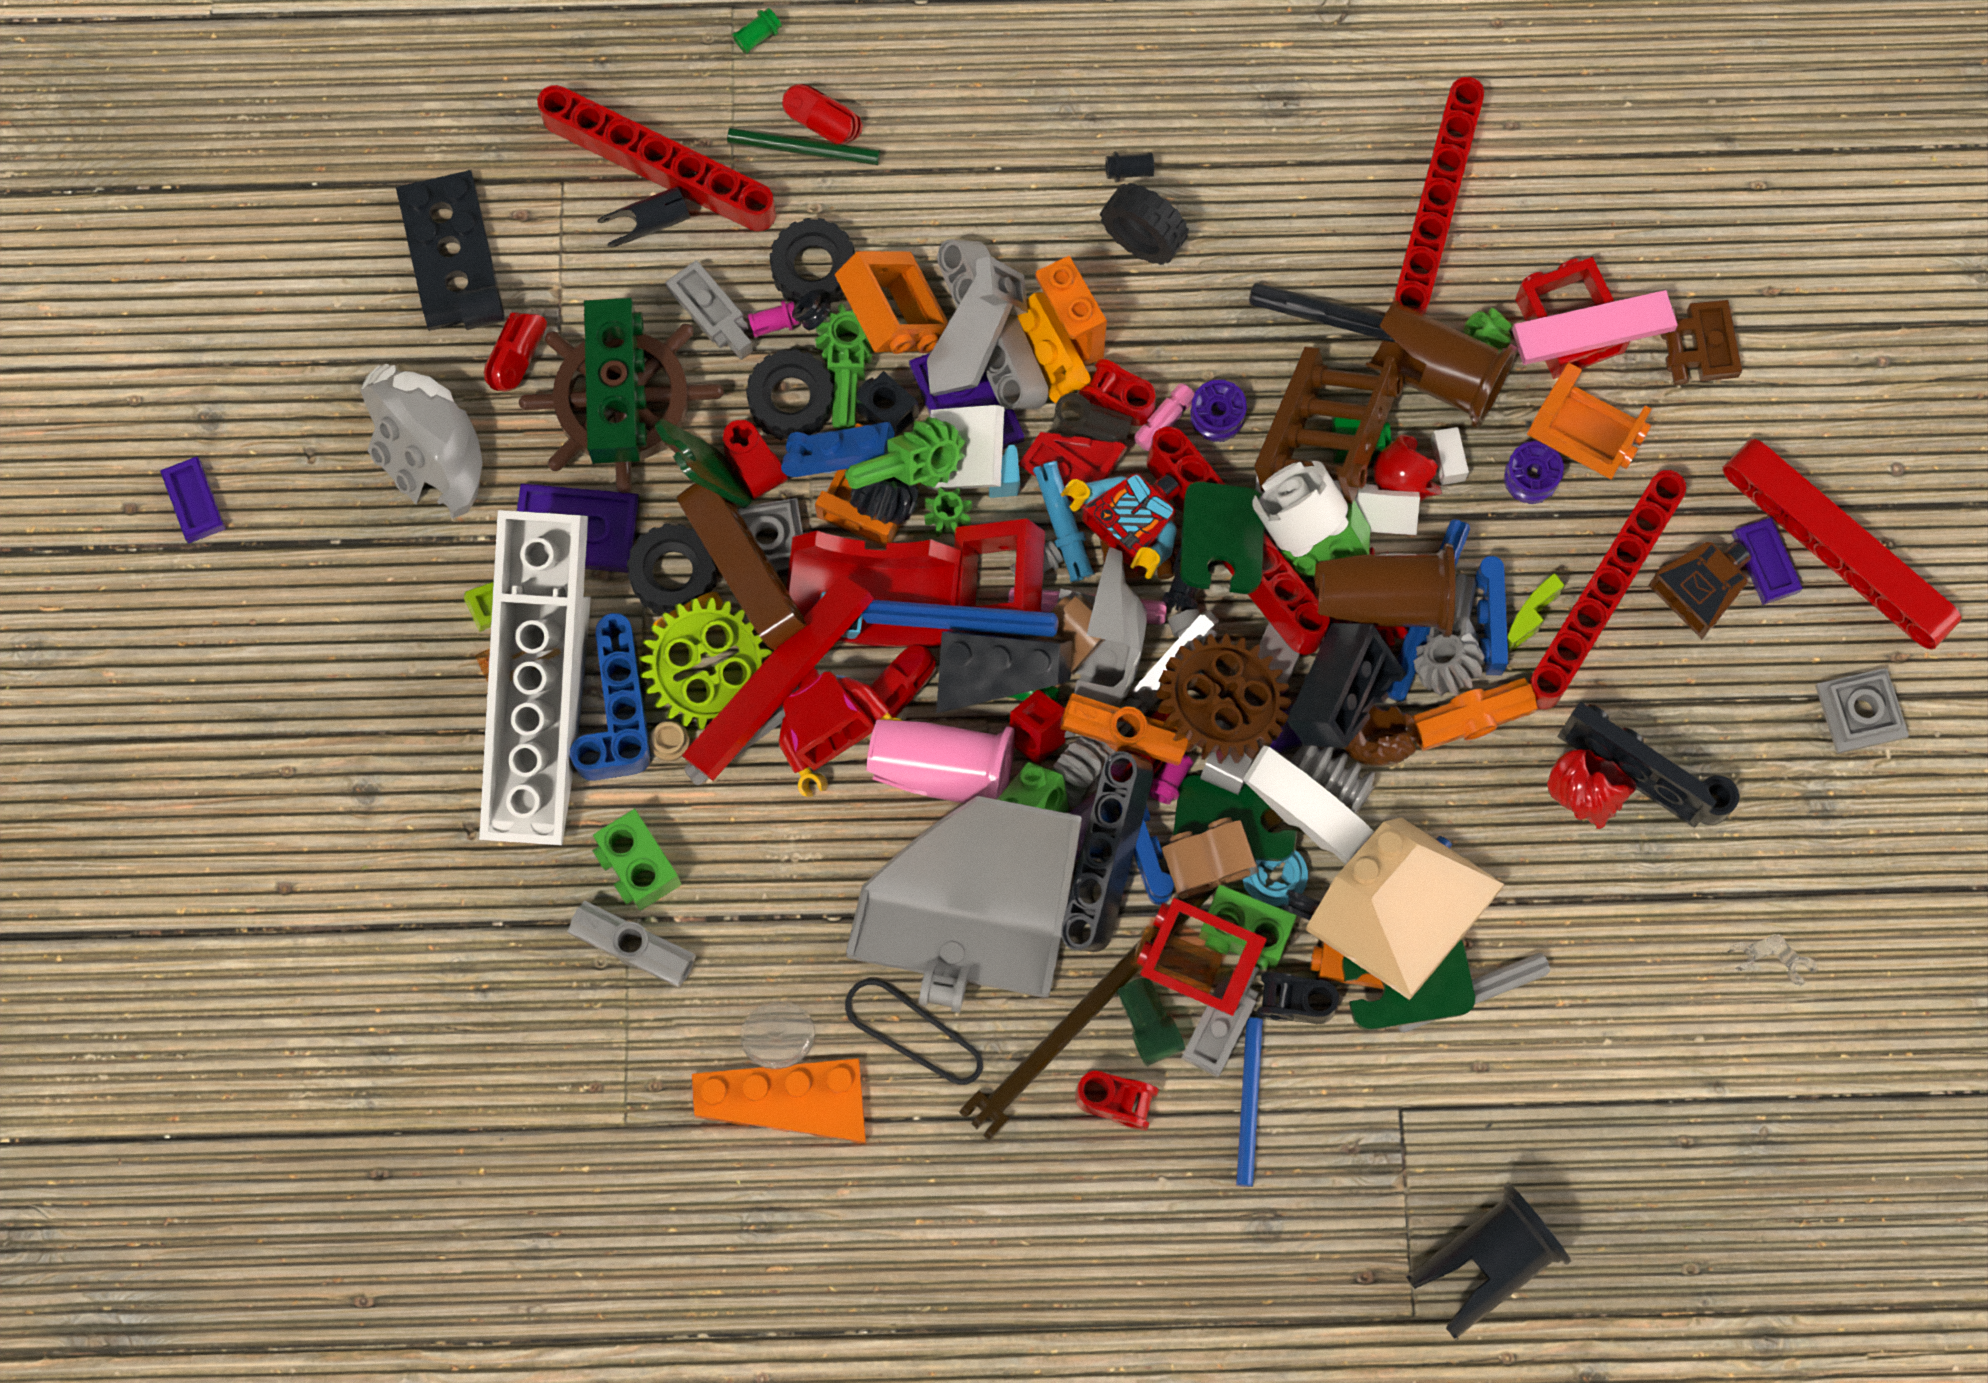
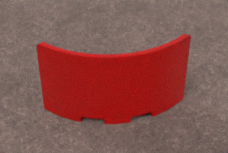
M814 531L792 537L786 589L803 617L820 600L821 593L827 592L842 574L867 590L874 600L955 606L961 550L931 539L919 542L887 543L886 550L865 549V541ZM862 617L859 635L855 639L840 637L837 642L883 647L941 645L942 632L952 629L867 623Z

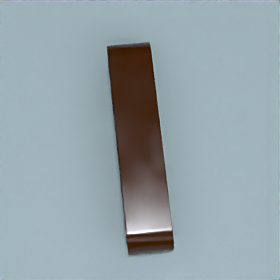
M695 482L677 495L676 498L679 505L764 643L775 650L806 627L807 624L803 615L735 504Z

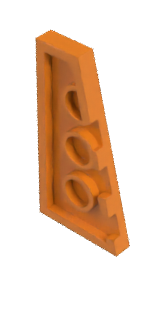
M859 1058L692 1074L694 1116L696 1118L745 1126H759L777 1131L811 1134L816 1137L837 1138L866 1144Z

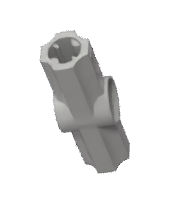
M585 900L577 908L568 929L570 935L619 958L625 965L635 966L678 988L687 979L696 958L695 954L646 931L640 924L628 922ZM639 936L642 938V944L637 951L632 953L622 951V943L627 937Z

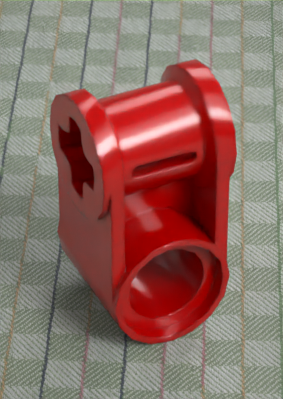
M1098 359L1095 364L1096 372L1090 382L1078 392L1082 400L1098 410L1105 411L1127 422L1129 425L1143 426L1147 424V420L1155 412V389L1152 384L1124 370L1110 360ZM1134 398H1141L1147 401L1141 407L1132 406L1128 402Z
M735 420L725 427L723 431L725 456L752 500L788 480L787 475L781 469L780 461L768 448L751 422ZM740 439L742 443L748 442V445L742 447L740 443L734 444V441Z
M1091 1071L1080 1079L1075 1089V1100L1079 1108L1088 1114L1112 1120L1128 1128L1147 1131L1149 1123L1146 1119L1153 1097L1158 1096L1159 1089L1142 1081L1121 1078L1102 1071ZM1089 1083L1102 1085L1106 1092V1099L1098 1103L1091 1102L1084 1094V1086ZM1138 1097V1102L1134 1113L1132 1112V1109L1134 1106L1135 1098Z

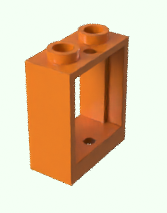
M857 251L834 274L874 352L900 354L903 352L919 351L920 353H928L933 350L948 325V321L912 252ZM880 287L889 288L907 324H899Z

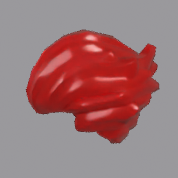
M1589 749L1566 752L1552 767L1547 782L1548 792L1553 799L1561 806L1574 812V816L1578 820L1587 818L1590 823L1596 825V829L1605 827L1609 818L1616 817L1617 810L1620 811L1622 809L1623 803L1628 800L1637 788L1635 781L1625 774L1614 762L1595 756Z

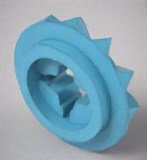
M1295 850L1292 856L1285 861L1255 860L1259 872L1243 879L1244 889L1252 898L1274 907H1280L1281 904L1287 903L1289 899L1286 894L1288 889L1300 894L1303 893L1308 880V870L1303 857ZM1282 862L1285 863L1281 875L1282 879L1285 880V884L1276 881L1272 886L1269 885L1268 888H1265L1268 875L1264 872V868L1273 871Z

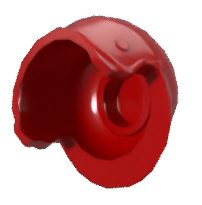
M1401 434L1379 453L1374 464V479L1379 490L1419 492L1420 502L1428 497L1442 494V490L1431 480L1436 474L1438 465L1433 459H1428L1416 452L1418 441L1414 436Z

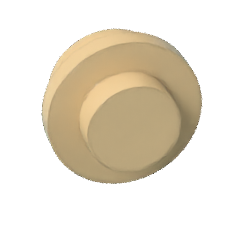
M675 721L659 723L653 728L649 736V746L652 753L663 761L680 759L690 745V737L686 728Z

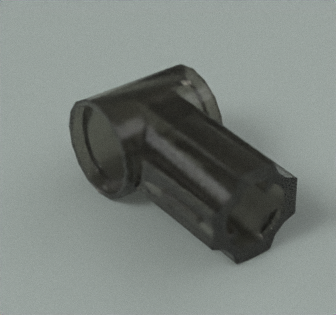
M1068 393L1057 401L1052 425L1054 431L1061 436H1077L1090 438L1091 440L1113 443L1115 441L1125 444L1133 417L1091 404L1080 394ZM1068 410L1074 411L1079 414L1081 419L1076 422H1069L1063 418L1062 413Z

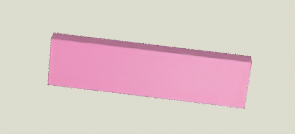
M1664 290L1514 324L1512 331L1522 363L1527 365L1676 330L1678 325L1667 291Z

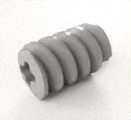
M1302 744L1290 762L1318 784L1324 786L1332 795H1337V799L1346 807L1351 805L1350 810L1357 814L1374 789L1372 784L1375 772L1370 771L1361 778L1359 776L1360 762H1356L1349 768L1345 767L1347 753L1344 752L1333 759L1334 747H1324L1320 750L1318 746H1304Z

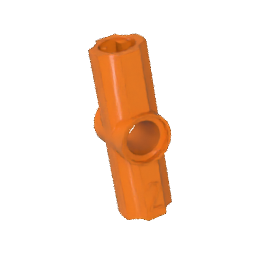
M1525 678L1487 691H1483L1481 688L1467 691L1453 698L1449 704L1420 714L1418 713L1411 717L1415 722L1418 732L1416 743L1423 752L1461 738L1467 741L1480 738L1496 730L1498 725L1536 713L1538 708L1531 684Z
M1074 693L1069 697L1062 718L1061 729L1104 742L1117 752L1132 751L1177 766L1181 763L1188 744L1187 738L1176 742L1173 740L1178 731L1176 726L1165 728L1163 726L1165 722L1144 716L1140 710L1134 707L1118 708ZM1121 721L1130 724L1134 731V737L1122 736L1117 730V722Z

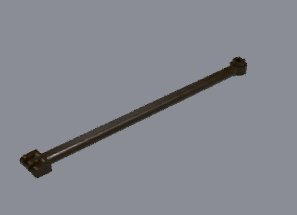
M1270 809L1263 815L1262 827L1272 833L1284 820L1273 809ZM1217 888L1189 898H1180L1179 900L1200 908ZM1179 912L1167 941L1191 916ZM1153 926L988 1098L979 1090L961 1108L959 1113L964 1118L971 1115L976 1107L982 1111L971 1123L977 1130L988 1119L994 1122L983 1135L988 1141H991L1008 1124L1009 1118L1003 1111L1143 967L1136 964L1145 942L1149 941L1154 944L1160 930L1159 927Z

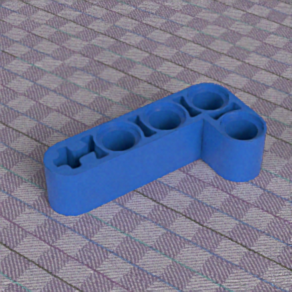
M611 613L602 617L596 625L595 633L608 732L581 736L573 742L570 748L571 761L577 773L586 780L596 781L635 775L648 768L651 762V749L649 746V732L640 676L637 642L630 621L625 616L617 613ZM616 631L621 632L619 634V644L622 652H615L611 641L613 633ZM627 668L631 670L629 677L623 681L611 679L613 672L617 669ZM632 706L636 708L634 716L630 719L620 720L616 718L618 710L622 707ZM634 744L641 747L639 755L635 758L625 759L621 757V753L626 746ZM598 751L601 753L599 760L595 764L584 765L581 763V758L586 752Z

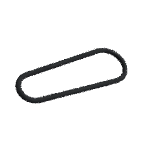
M865 979L856 983L849 990L845 999V1011L848 1019L860 1030L955 1084L967 1085L974 1082L980 1076L983 1069V1059L980 1053L972 1045L888 983L879 979ZM866 985H877L884 988L971 1052L977 1061L975 1073L966 1079L954 1077L862 1024L854 1017L851 1010V1001L854 994Z

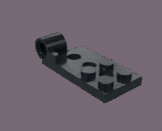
M463 171L396 187L428 331L464 323L466 330L505 322L504 308L472 171ZM449 209L453 213L448 221L437 223L432 220L436 211ZM447 243L460 245L459 252L453 257H443L440 255V250ZM463 277L468 280L467 286L462 291L452 292L447 289L448 283L453 278Z
M1580 701L1557 736L1576 750L1589 749L1595 756L1614 762L1625 774L1635 781L1637 785L1636 790L1694 828L1699 823L1705 825L1720 824L1732 813L1739 803V791L1732 780L1724 776L1715 775L1708 777L1703 782L1644 744V739L1634 730L1626 727L1622 729L1609 721V716L1606 712L1595 705L1589 704L1587 706ZM1710 793H1714L1721 798L1723 808L1713 807L1717 801Z

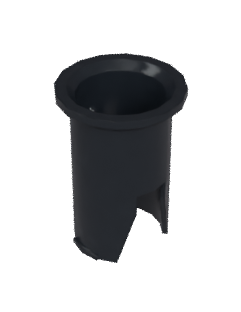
M1509 1182L1503 1185L1506 1192L1500 1203L1414 1271L1404 1275L1414 1289L1459 1269L1469 1260L1473 1259L1488 1278L1487 1281L1472 1293L1446 1327L1455 1341L1459 1340L1461 1334L1552 1262L1559 1263L1562 1261L1566 1265L1571 1262L1569 1255L1553 1233Z

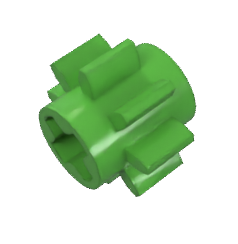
M1491 308L1487 314L1478 311L1471 315L1465 323L1464 333L1499 350L1502 348L1507 349L1511 342V333L1508 330L1513 325L1497 310Z
M939 487L938 496L934 500L926 498L925 507L932 512L924 516L925 525L935 524L937 537H940L943 533H952L955 537L956 527L971 525V518L964 513L972 510L971 500L962 502L959 488H956L954 492H944ZM949 508V511L954 513V515L948 517L942 510Z

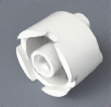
M1312 461L1314 466L1304 467L1301 462H1297L1282 468L1263 483L1262 488L1265 492L1261 498L1258 499L1255 495L1253 499L1254 510L1277 546L1282 550L1290 551L1294 557L1307 554L1313 548V545L1321 542L1329 535L1334 536L1341 533L1348 526L1346 518L1348 511L1347 502L1324 465L1319 461Z

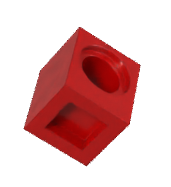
M1036 690L1010 712L1009 727L1015 729L1014 748L1039 765L1065 743L1066 730L1061 729L1065 708L1040 690Z

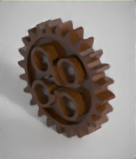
M1208 634L1203 645L1197 638H1193L1188 646L1189 649L1181 645L1175 654L1176 658H1169L1165 665L1167 670H1163L1158 681L1163 685L1156 692V697L1164 699V701L1161 702L1157 710L1158 713L1170 714L1163 726L1165 728L1177 727L1178 731L1173 740L1176 742L1187 738L1189 740L1187 752H1191L1197 746L1202 748L1201 757L1203 760L1209 756L1210 752L1216 753L1219 764L1223 763L1227 754L1231 755L1235 764L1240 762L1244 752L1250 759H1254L1259 752V748L1262 749L1263 745L1270 747L1272 744L1271 739L1277 740L1283 731L1280 726H1284L1289 716L1283 711L1287 710L1291 700L1281 697L1286 693L1289 685L1277 683L1283 670H1270L1268 666L1273 657L1268 656L1261 660L1258 657L1260 646L1256 645L1250 651L1246 650L1245 638L1243 637L1236 645H1231L1229 634H1225L1220 643L1216 642L1212 634ZM1216 667L1227 669L1231 676L1222 675ZM1187 690L1196 691L1203 700L1193 699ZM1244 697L1254 698L1259 706L1250 705ZM1215 720L1226 722L1231 730L1221 729Z

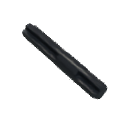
M1254 283L1249 296V303L1251 305L1395 342L1393 338L1379 327L1384 318L1383 315L1260 283Z

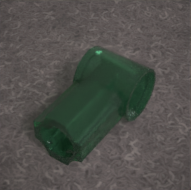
M1136 979L1116 991L1133 1029L1132 1037L1145 1066L1152 1065L1185 1050L1179 1029L1173 1018L1167 1016L1150 979Z

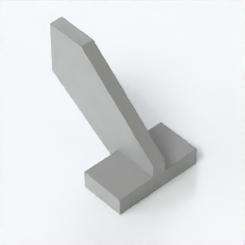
M991 256L975 259L977 275L927 359L930 394L934 396L978 387L1009 314L1015 316L1028 313L1024 275Z

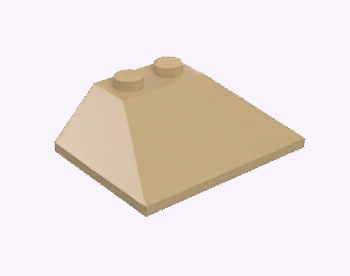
M1400 817L1384 821L1336 875L1309 921L1306 930L1410 1000L1499 894L1504 884Z

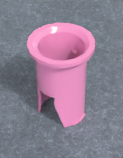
M877 720L869 744L866 771L874 774L873 780L927 797L959 803H967L977 796L997 800L1009 785L1015 747V729L1013 727H1006L1004 732L994 735L926 722Z

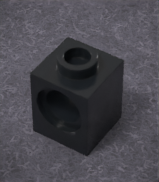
M885 371L876 379L873 377L867 379L857 392L858 413L872 425L890 422L895 432L894 437L899 436L919 416L918 401ZM882 399H889L895 403L888 409H880L875 406Z

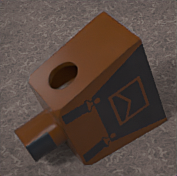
M1707 541L1661 568L1648 586L1702 640L1748 583L1747 577L1740 569L1751 560V556L1740 543L1734 542L1724 552H1721L1712 542Z

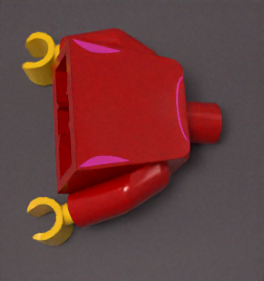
M815 668L798 685L799 689L785 698L783 702L785 717L782 719L779 735V746L793 772L799 773L801 778L798 781V790L805 797H813V793L809 788L811 778L815 780L820 791H826L828 787L825 776L821 773H812L810 768L814 771L870 735L877 720L903 721L890 716L888 713L890 708L869 685L851 677L839 679L831 671H826L820 675Z

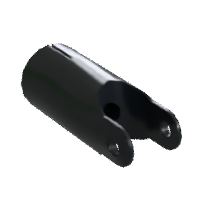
M678 186L605 214L597 222L605 223L618 217H630L636 222L635 228L629 234L614 239L607 244L608 247H616L688 220L690 215Z

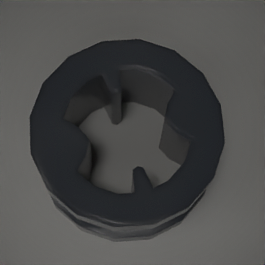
M811 291L804 295L792 311V317L796 321H802V326L809 331L818 327L825 320L831 308L828 301H820L821 296L817 291Z
M1288 889L1286 894L1289 899L1287 903L1281 904L1280 909L1311 920L1314 910L1318 908L1320 902Z

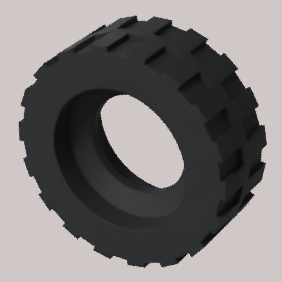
M1134 183L1121 184L1100 212L1102 225L1105 226L1107 233L1114 238L1113 240L1137 258L1152 264H1168L1188 237L1189 228H1187V223L1181 217L1180 212L1169 201L1159 196L1158 193Z
M805 218L803 221H795L789 224L790 226L787 229H782L777 240L773 241L772 253H770L772 278L778 292L781 291L783 297L787 301L794 302L795 305L804 295L811 291H817L821 296L820 301L826 300L830 305L835 301L839 302L843 299L844 292L834 274L855 254L853 243L849 241L848 234L844 230L839 229L837 224L826 222L825 219L818 218V220ZM807 247L825 249L833 261L830 272L819 280H807L798 275L794 268V261L801 250Z
M792 349V351L779 350L776 354H769L764 357L761 363L755 365L752 375H749L747 381L748 388H746V394L753 420L757 426L760 425L764 433L767 435L771 434L775 436V439L782 440L788 439V436L794 432H801L810 436L816 431L819 432L823 429L824 423L828 422L831 418L834 389L831 375L828 370L826 371L824 364L820 360H816L808 352L802 353L797 349ZM785 378L802 380L810 390V399L807 405L794 413L783 412L776 408L772 402L771 393L779 381Z
M663 524L659 528L653 527L648 530L647 534L641 535L637 539L636 545L632 546L629 552L630 559L627 560V569L633 592L636 598L640 599L641 604L646 609L647 607L652 609L655 614L670 613L676 609V604L680 603L683 606L689 603L691 599H696L712 592L713 588H716L717 566L693 528L688 529L685 525L678 524V526ZM669 552L685 555L692 564L690 579L679 588H665L659 585L653 576L655 562L660 556Z

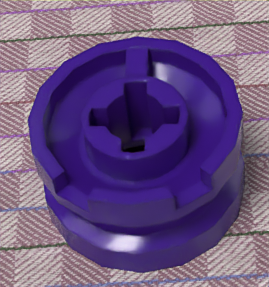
M1211 380L1202 384L1194 394L1190 410V420L1195 432L1198 431L1204 436L1203 439L1212 442H1224L1234 438L1241 431L1247 411L1246 398L1238 386L1226 380ZM1213 406H1217L1218 410L1226 413L1221 416L1214 415L1212 413Z
M1533 441L1522 444L1514 450L1505 467L1503 479L1506 489L1512 497L1520 502L1528 504L1542 503L1548 497H1552L1563 477L1564 465L1562 457L1555 449L1542 442ZM1532 468H1536L1538 478L1530 477L1527 472L1531 471Z

